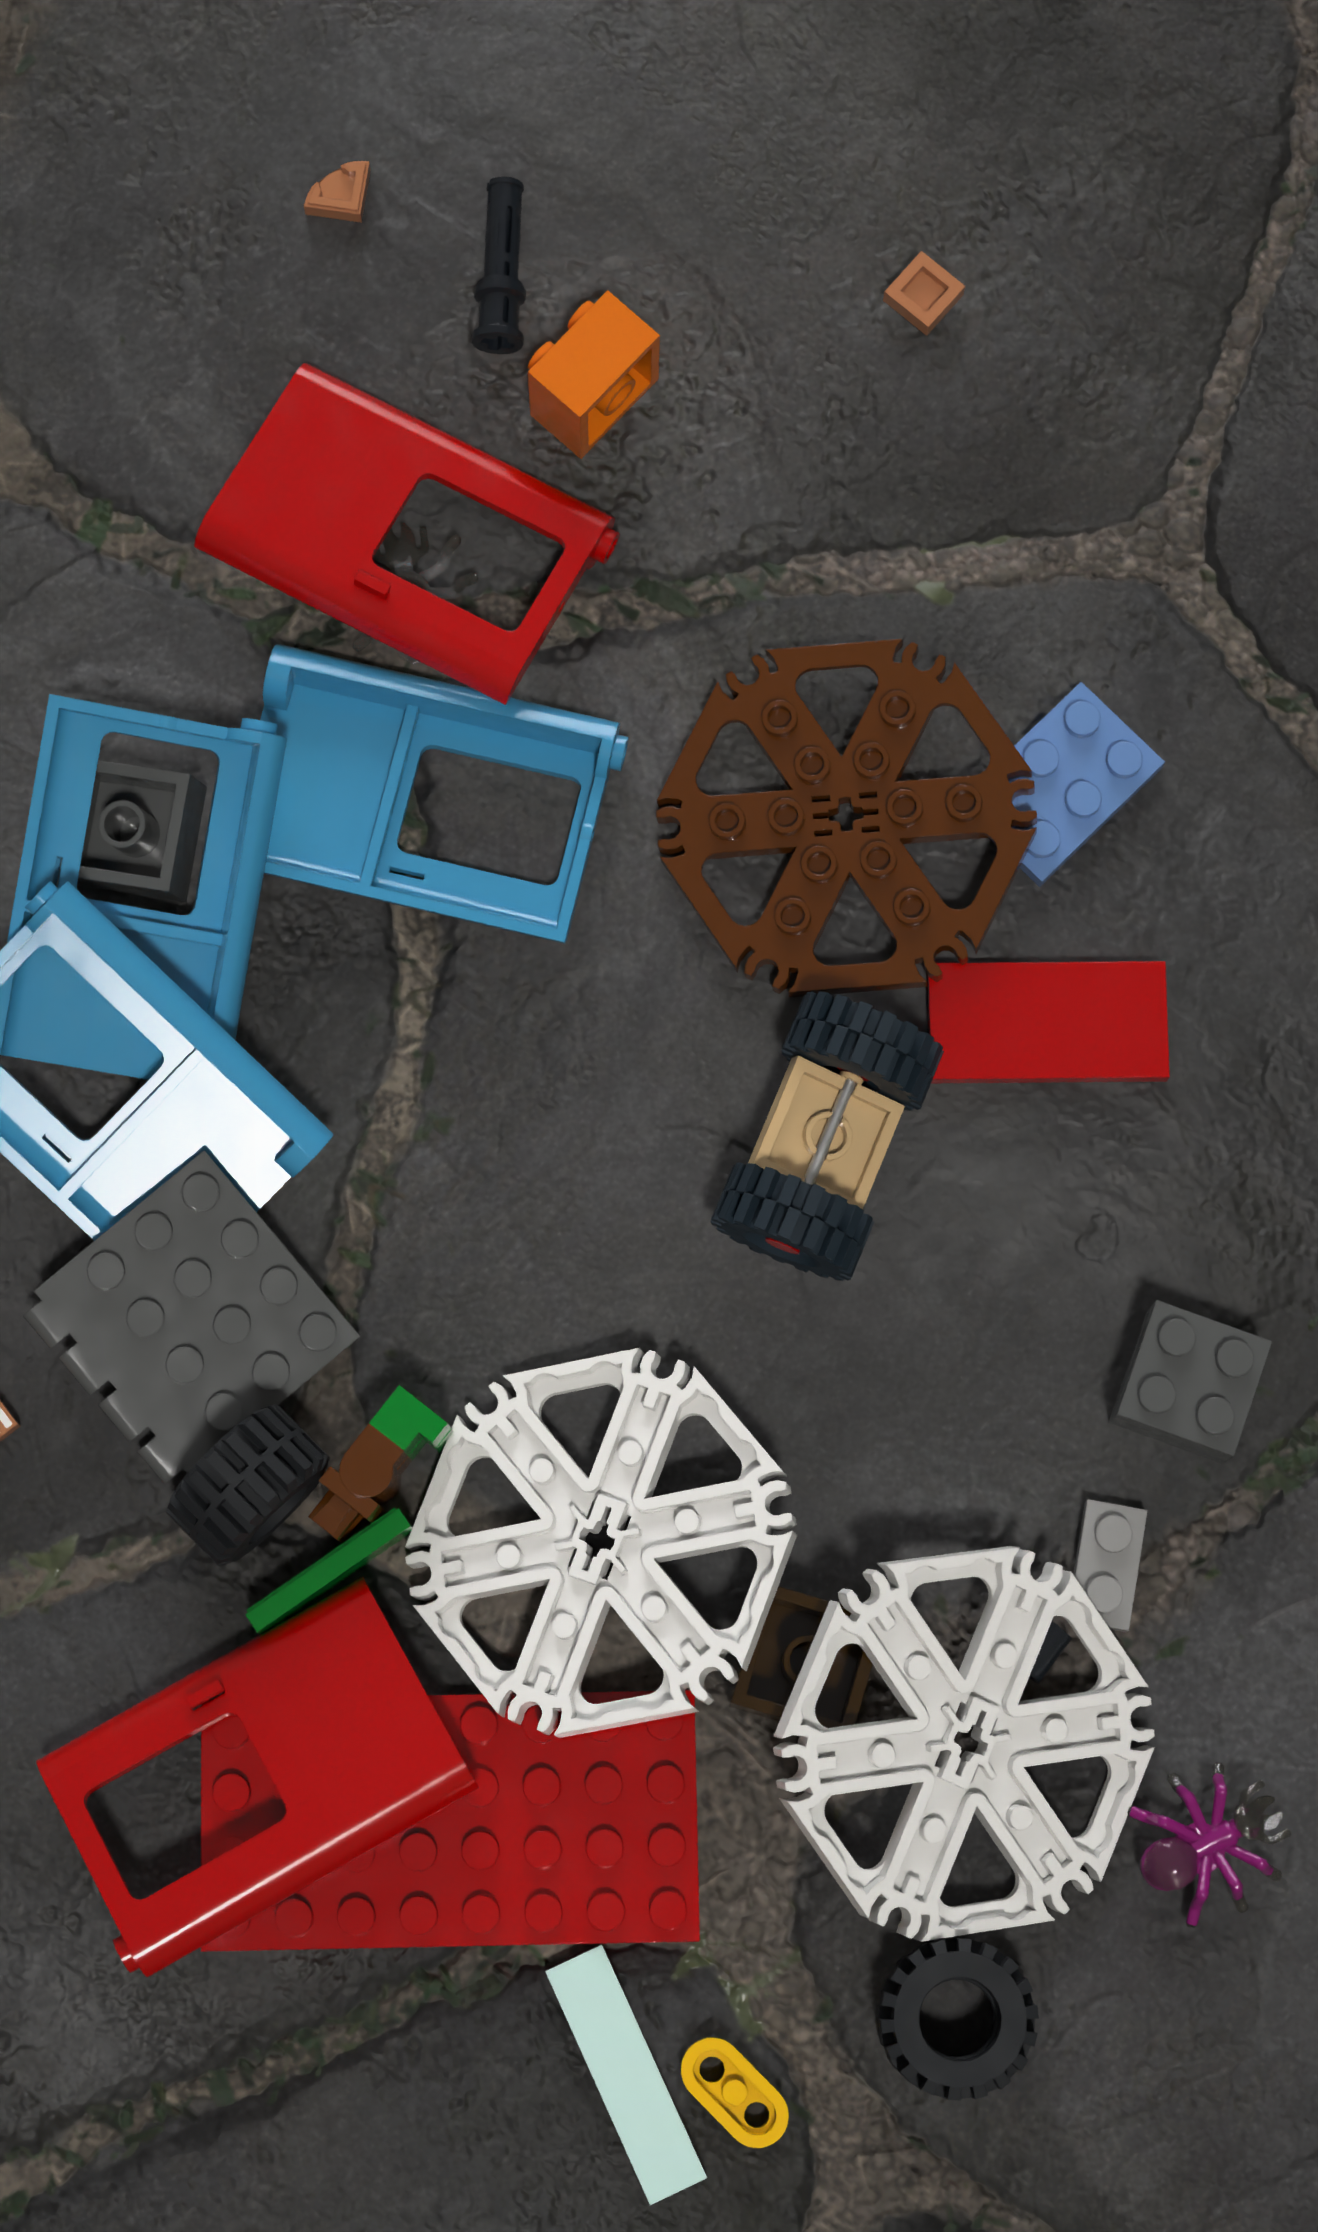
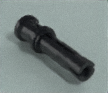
M504 176L492 178L490 183H487L488 202L484 277L479 280L474 289V298L479 303L478 328L473 331L472 344L478 350L491 354L514 353L522 349L524 345V335L519 331L520 306L526 300V290L522 282L518 280L524 185L518 179Z

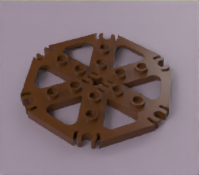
M903 639L766 649L767 657L777 668V671L770 673L769 666L764 658L756 654L751 658L752 665L759 674L755 683L745 685L738 681L732 671L726 674L728 688L732 695L736 697L734 700L730 699L722 691L719 682H717L657 799L658 807L668 804L681 805L680 809L669 806L662 807L656 811L659 824L675 823L680 826V832L675 838L658 840L660 853L677 855L683 851L685 852L683 855L672 858L660 857L663 865L737 973L740 962L751 951L753 954L745 964V976L747 979L753 981L757 971L763 965H774L779 970L772 985L773 991L780 994L787 988L790 982V973L798 974L795 984L788 992L789 997H802L807 992L818 994L819 991L828 992L829 994L928 987L927 981L917 970L916 964L920 963L924 964L925 972L931 979L936 982L943 979V975L939 966L934 961L936 955L942 951H950L962 965L967 963V949L963 942L958 939L959 935L972 945L975 954H977L1037 833V827L1029 830L1012 828V826L1028 828L1037 824V811H1019L1012 804L1018 796L1035 793L1034 781L1017 779L1011 783L1009 782L1010 779L1018 777L1032 778V770L955 662L951 674L943 683L939 681L942 680L946 672L945 656L939 654L935 664L929 670L922 671L914 667L913 662L919 652L918 644L914 642L905 647L902 653V663L894 661L896 654L903 646ZM865 667L875 673L878 679V686L841 757L797 694L796 683L804 673L809 671ZM941 706L954 707L961 713L990 756L988 767L978 775L899 781L934 710ZM730 723H741L746 726L789 790L711 796L703 793L698 788L696 781L698 773L721 729ZM866 795H877L874 798H861ZM829 799V801L813 802L812 800ZM844 803L851 804L853 813H863L862 819L853 821V830L841 831L838 821H829L830 816L839 814L840 805ZM990 838L997 847V854L972 904L964 909H952L942 901L903 844ZM793 853L762 916L752 925L743 926L735 923L702 876L703 866L709 859ZM851 877L897 943V948L894 955L883 962L834 966L824 965L816 959L813 951Z

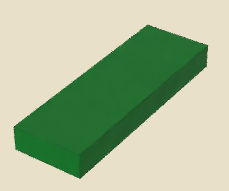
M393 1508L247 1609L246 1617L257 1633L262 1634L300 1611L411 1533L413 1528L401 1510Z

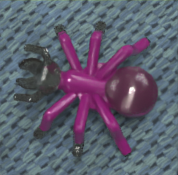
M1215 1762L1212 1765V1782L1215 1790L1210 1825L1206 1823L1193 1792L1183 1784L1178 1774L1171 1773L1168 1775L1167 1780L1174 1792L1185 1803L1194 1823L1184 1825L1164 1815L1152 1813L1136 1806L1129 1807L1127 1811L1129 1817L1174 1833L1172 1837L1159 1839L1145 1849L1140 1859L1142 1878L1156 1890L1172 1891L1182 1889L1193 1881L1196 1874H1199L1196 1893L1191 1900L1185 1922L1187 1927L1195 1928L1198 1924L1202 1907L1208 1899L1211 1872L1219 1868L1229 1885L1231 1898L1237 1911L1244 1913L1248 1910V1904L1243 1895V1885L1225 1858V1852L1255 1867L1273 1881H1280L1282 1877L1280 1870L1270 1865L1266 1859L1236 1844L1241 1837L1254 1841L1259 1840L1267 1845H1273L1290 1837L1291 1831L1289 1829L1280 1831L1272 1836L1264 1833V1831L1276 1828L1281 1823L1283 1812L1277 1811L1270 1815H1262L1265 1809L1275 1802V1798L1268 1795L1257 1797L1248 1804L1249 1797L1265 1786V1783L1259 1780L1240 1793L1239 1805L1235 1808L1233 1819L1229 1821L1223 1820L1227 1785L1224 1780V1765Z

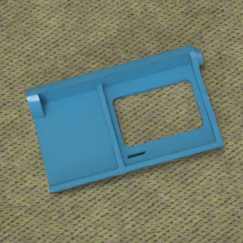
M276 644L271 652L263 686L264 708L260 720L277 724L276 735L287 738L264 874L565 944L572 925L611 769L621 771L626 756L629 737L619 735L620 723L515 698H510L508 703L504 705L472 688ZM437 749L576 782L581 790L557 881L551 885H542L401 851L398 847V841L422 754L426 750ZM390 871H395V872L404 873V874H408V875H412V876H417V877H421V878H424V879L422 880V879H417V878H413V877H409V876H404V875H400V874H396V873H390Z

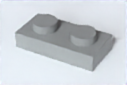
M1087 1499L1084 1503L1073 1575L1110 1630L1128 1632L1148 1510Z

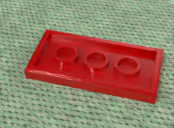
M1166 961L965 963L964 965L961 963H936L942 971L943 979L936 982L927 975L928 1034L934 1037V1042L942 1045V1050L944 1051L931 1084L1167 1082L1170 1078Z

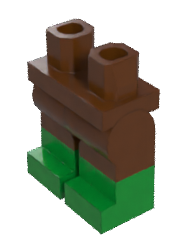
M399 1385L344 1454L340 1462L339 1473L330 1466L319 1479V1482L329 1491L308 1517L343 1544L353 1535L364 1519L372 1524L387 1513L380 1505L388 1503L397 1495L401 1487V1474L425 1444L428 1443L440 1453L446 1441L452 1435L453 1430L446 1421Z

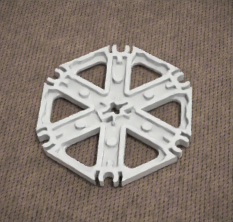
M640 1348L503 1375L516 1391L515 1398L496 1382L490 1384V1390L498 1399L496 1410L491 1414L483 1415L472 1403L469 1402L465 1406L467 1416L478 1426L475 1432L468 1429L464 1420L459 1415L456 1416L451 1428L453 1433L446 1441L405 1546L410 1551L421 1547H430V1552L417 1551L405 1557L406 1564L413 1569L429 1566L431 1569L429 1581L422 1586L409 1588L410 1595L422 1601L437 1598L426 1605H413L414 1608L500 1716L505 1718L506 1708L510 1702L508 1719L521 1725L527 1709L531 1706L539 1705L542 1710V1716L537 1730L546 1735H550L556 1729L559 1721L558 1712H562L560 1725L554 1733L558 1738L700 1712L691 1705L685 1693L687 1688H690V1691L698 1700L710 1705L714 1699L704 1687L705 1677L710 1672L721 1671L723 1676L732 1684L739 1680L737 1671L724 1659L727 1653L734 1655L741 1668L747 1672L797 1537L794 1531L783 1535H771L772 1530L785 1531L797 1525L796 1518L792 1513H783L781 1515H772L770 1513L772 1500L779 1496L792 1494L791 1487L787 1482L780 1480L770 1481L762 1486L767 1480L775 1477H787V1475L695 1367L688 1384L690 1367L681 1360H678L675 1364L672 1375L665 1379L657 1378L656 1370L660 1364L661 1357L652 1350H649L644 1355ZM641 1358H642V1361H641V1364H640V1373H637L638 1364H639V1362H640V1360H641ZM610 1385L616 1387L621 1395L588 1478L544 1424L541 1410L544 1403L552 1396ZM697 1415L706 1418L741 1460L742 1471L739 1478L735 1481L652 1497L678 1427L687 1417ZM481 1458L493 1459L541 1518L539 1520L455 1536L449 1526L450 1515L469 1467ZM628 1517H631L627 1529L624 1530ZM608 1524L607 1535L614 1540V1545L611 1550L600 1549L597 1557L591 1558L593 1548L585 1542L586 1536L589 1532L599 1534L603 1525L606 1526ZM733 1548H748L756 1555L757 1569L737 1621L733 1626L723 1630L714 1629L705 1621L659 1564ZM613 1563L608 1579L606 1580L605 1577L610 1567V1564ZM547 1585L516 1668L511 1671L499 1670L464 1627L462 1622L464 1608L475 1599ZM612 1606L663 1669V1682L651 1694L592 1704L584 1699L581 1693V1682L609 1608Z
M1006 1546L877 1563L885 1571L888 1580L879 1571L866 1569L862 1574L871 1587L870 1597L862 1603L853 1590L843 1588L838 1592L839 1602L829 1601L773 1736L780 1739L792 1735L799 1736L797 1744L783 1742L773 1747L774 1755L782 1758L795 1756L799 1764L798 1770L793 1777L776 1780L777 1788L793 1793L802 1791L804 1793L791 1799H779L860 1916L866 1917L869 1921L884 1927L890 1912L894 1908L899 1907L902 1918L896 1933L921 1942L1054 1921L1055 1919L1048 1913L1045 1904L1056 1912L1066 1914L1070 1909L1061 1896L1063 1885L1071 1880L1073 1886L1078 1891L1089 1894L1094 1890L1091 1879L1099 1882L1102 1881L1155 1748L1147 1745L1130 1748L1131 1741L1145 1742L1155 1737L1154 1729L1146 1727L1134 1728L1130 1721L1131 1714L1137 1707H1146L1152 1704L1150 1697L1135 1693L1125 1694L1127 1690L1138 1686L1148 1687V1685L1071 1571L1063 1570V1566L1057 1563L1046 1562L1041 1576L1034 1580L1031 1576L1030 1568L1036 1553L1019 1549L1020 1547ZM978 1577L987 1586L988 1600L958 1671L911 1602V1596L914 1590L924 1583ZM840 1603L844 1609L851 1613L849 1617L843 1613ZM1054 1616H1061L1070 1624L1096 1663L1098 1679L1095 1685L1086 1692L1020 1701ZM854 1643L859 1645L908 1717L826 1728L821 1725L816 1718L815 1706L837 1652L847 1644ZM973 1726L971 1737L978 1741V1747L975 1752L965 1751L960 1758L961 1747L954 1743L955 1736L958 1731L968 1733ZM1100 1756L1106 1762L1108 1769L1106 1781L1086 1830L1079 1836L1071 1837L1024 1767ZM912 1784L883 1858L872 1868H861L854 1861L825 1817V1805L832 1795ZM975 1813L1015 1873V1886L1008 1896L1001 1899L947 1906L941 1901L940 1896ZM1082 1865L1087 1869L1089 1876L1080 1870Z

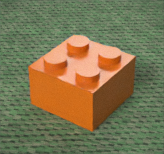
M608 290L595 303L590 300L583 303L569 320L567 326L569 330L555 344L551 341L543 344L535 352L528 364L530 415L580 459L592 449L659 379L660 335Z

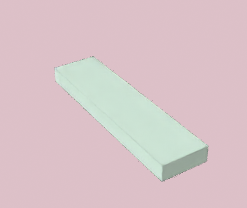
M599 1945L545 1971L649 2204L652 2205L706 2179L705 2171L603 1945Z

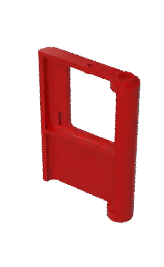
M303 363L293 375L208 509L198 529L194 547L506 705L586 569H591L596 561L602 564L607 563L618 543L620 533L613 530L615 517L308 363ZM422 480H435L558 542L564 548L563 554L517 629L513 631L503 630L374 563V555L415 488Z
M364 1577L355 1580L36 1760L39 1772L121 1933L120 1936L113 1939V1944L120 1959L129 1973L140 1968L147 1978L479 1788ZM225 1690V1693H224V1694H222V1695L218 1696L217 1698H215V1699L209 1701L208 1703L202 1705L201 1707H199V1708L193 1710V1708H195V1707L199 1706L200 1704H202V1703L208 1701L209 1699L215 1697L216 1695L222 1693V1692ZM227 1716L238 1717L285 1804L286 1814L284 1818L275 1825L147 1898L141 1900L133 1898L88 1810L87 1799L89 1795Z

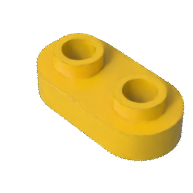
M707 2037L696 2041L686 2050L681 2062V2077L685 2087L738 2142L751 2148H764L774 2144L782 2137L789 2120L788 2107L784 2098L732 2044L721 2038ZM708 2057H716L724 2065L723 2075L716 2081H707L700 2074V2065ZM754 2102L762 2103L768 2109L767 2121L758 2127L749 2125L744 2118L747 2106Z

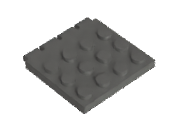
M205 1150L35 1289L34 1292L41 1301L23 1315L50 1349L68 1334L75 1339L77 1343L58 1359L89 1395L93 1394L108 1380L116 1389L104 1398L98 1406L128 1442L132 1441L147 1427L150 1428L155 1436L137 1452L164 1484L183 1469L188 1473L222 1437L245 1418L262 1408L274 1404L279 1405L360 1337Z

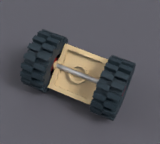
M819 991L818 994L807 992L802 999L781 1051L782 1055L786 1056L790 1062L749 1162L747 1165L741 1162L733 1165L712 1215L711 1224L716 1226V1229L722 1234L730 1235V1239L745 1244L749 1246L750 1250L759 1254L773 1257V1260L793 1265L796 1269L804 1272L811 1271L820 1277L828 1278L830 1276L840 1281L844 1279L851 1280L874 1224L873 1218L869 1214L863 1213L864 1205L903 1110L913 1111V1109L919 1110L922 1107L944 1053L942 1045L934 1042V1037L930 1034L917 1031L918 1026L909 1021L902 1022L896 1019L897 1015L886 1010L884 1012L878 1011L871 1004L862 1001L856 1003L849 997L839 994L835 998L828 992Z

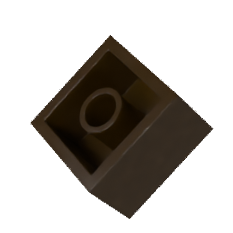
M778 1586L747 1672L740 1667L739 1680L735 1684L729 1707L780 1721L829 1601ZM840 1605L843 1613L849 1617L851 1613ZM847 1644L837 1652L815 1706L816 1718L826 1728L856 1724L872 1668V1662L857 1644Z

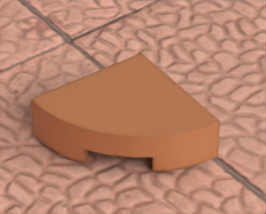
M347 162L340 165V169L328 174L311 187L304 204L305 215L362 223L371 171L370 162Z

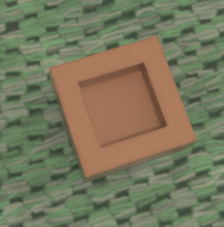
M921 251L884 291L883 301L927 336L964 295L965 285Z

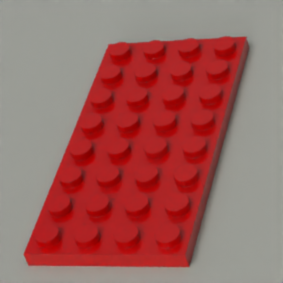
M685 1690L691 1705L695 1707V1696L690 1690ZM655 1691L581 1693L587 1702L600 1704L647 1695ZM483 1694L428 1695L479 1788L202 1946L201 1952L700 1942L695 1713L558 1738L554 1733L560 1725L562 1712H558L559 1721L556 1729L550 1735H546L537 1730L542 1716V1710L539 1705L528 1708L521 1725L508 1719L510 1702L507 1705L504 1718L495 1711ZM209 1699L208 1701L202 1703L201 1706L204 1705V1704H206V1703H208L209 1701H211V1700H213V1699ZM227 1716L201 1731V1866L280 1822L286 1814V1807L241 1720L236 1716Z

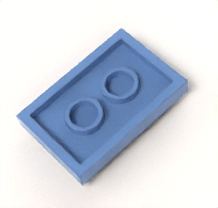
M1082 682L1015 745L1017 751L1032 770V778L1018 777L1010 779L1009 782L1011 783L1017 779L1032 780L1035 785V793L1018 796L1012 804L1019 811H1037V824L1028 828L1012 826L1013 829L1029 830L1037 827V833L1020 869L1041 887L1140 791L1165 764V761Z

